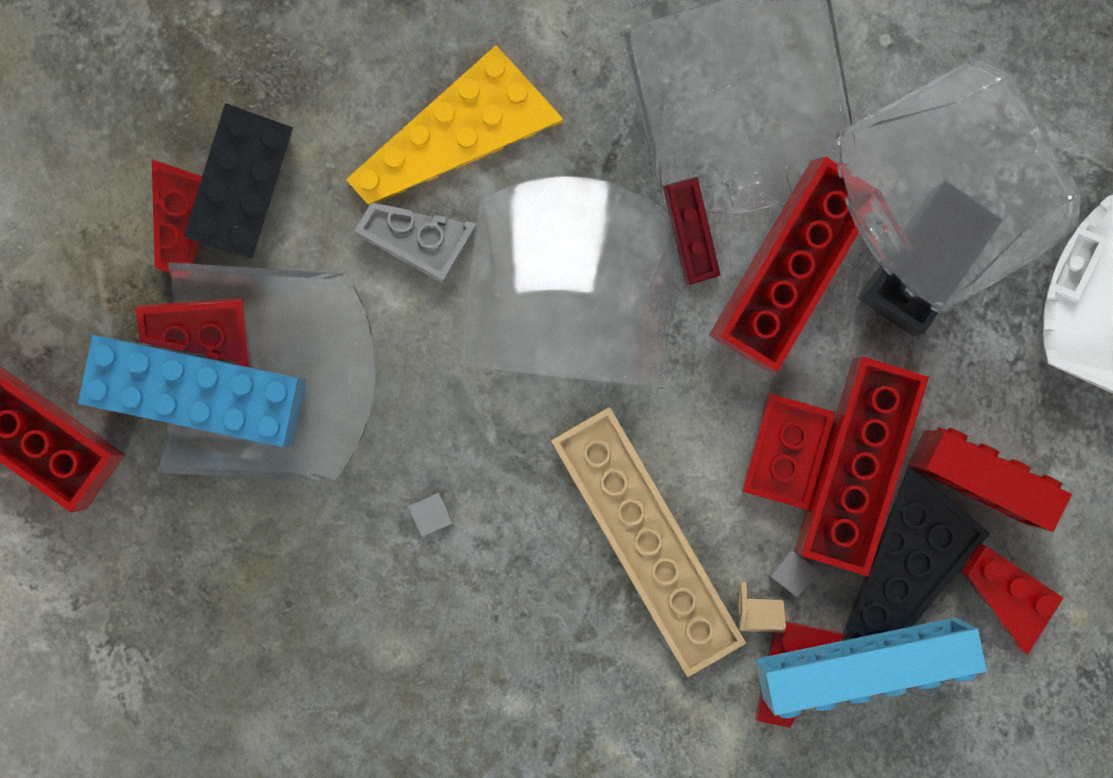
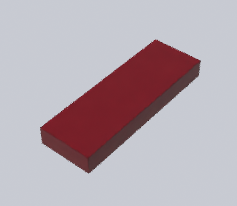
M690 177L663 185L686 284L692 285L721 276L698 177Z

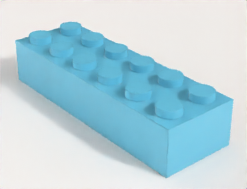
M956 617L755 659L763 700L775 716L780 715L781 718L796 717L801 714V710L814 707L817 711L830 710L836 707V703L848 700L854 704L870 701L872 695L884 693L885 696H898L906 693V688L919 686L921 689L936 688L941 685V681L953 678L954 681L958 682L970 681L976 678L977 673L987 672L978 629Z

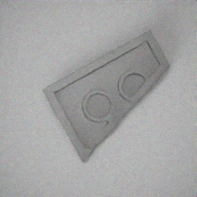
M371 203L354 232L358 237L444 284L475 231L477 223L467 221L462 223L447 220V217L437 215L432 217L412 213L411 210Z

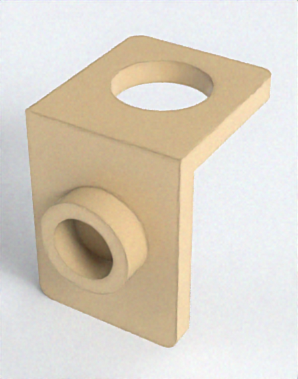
M741 582L737 601L739 631L784 632L786 628L784 602L782 600L747 599L746 582Z

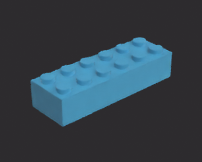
M92 335L78 404L274 446L290 447L294 443L307 379Z

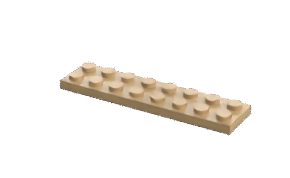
M608 407L552 439V444L687 678L747 644L611 408Z

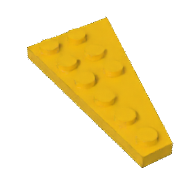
M495 45L346 180L369 206L371 203L378 204L407 191L408 188L433 180L454 168L458 169L486 157L516 141L534 136L537 132L564 123V119L499 47Z

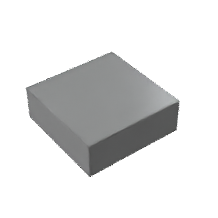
M440 492L408 506L421 537L454 523Z
M789 549L769 576L798 598L818 573V570Z

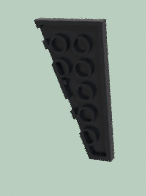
M912 467L907 468L881 534L869 576L864 577L842 633L844 636L841 641L913 626L970 559L979 543L982 544L990 535L986 529Z

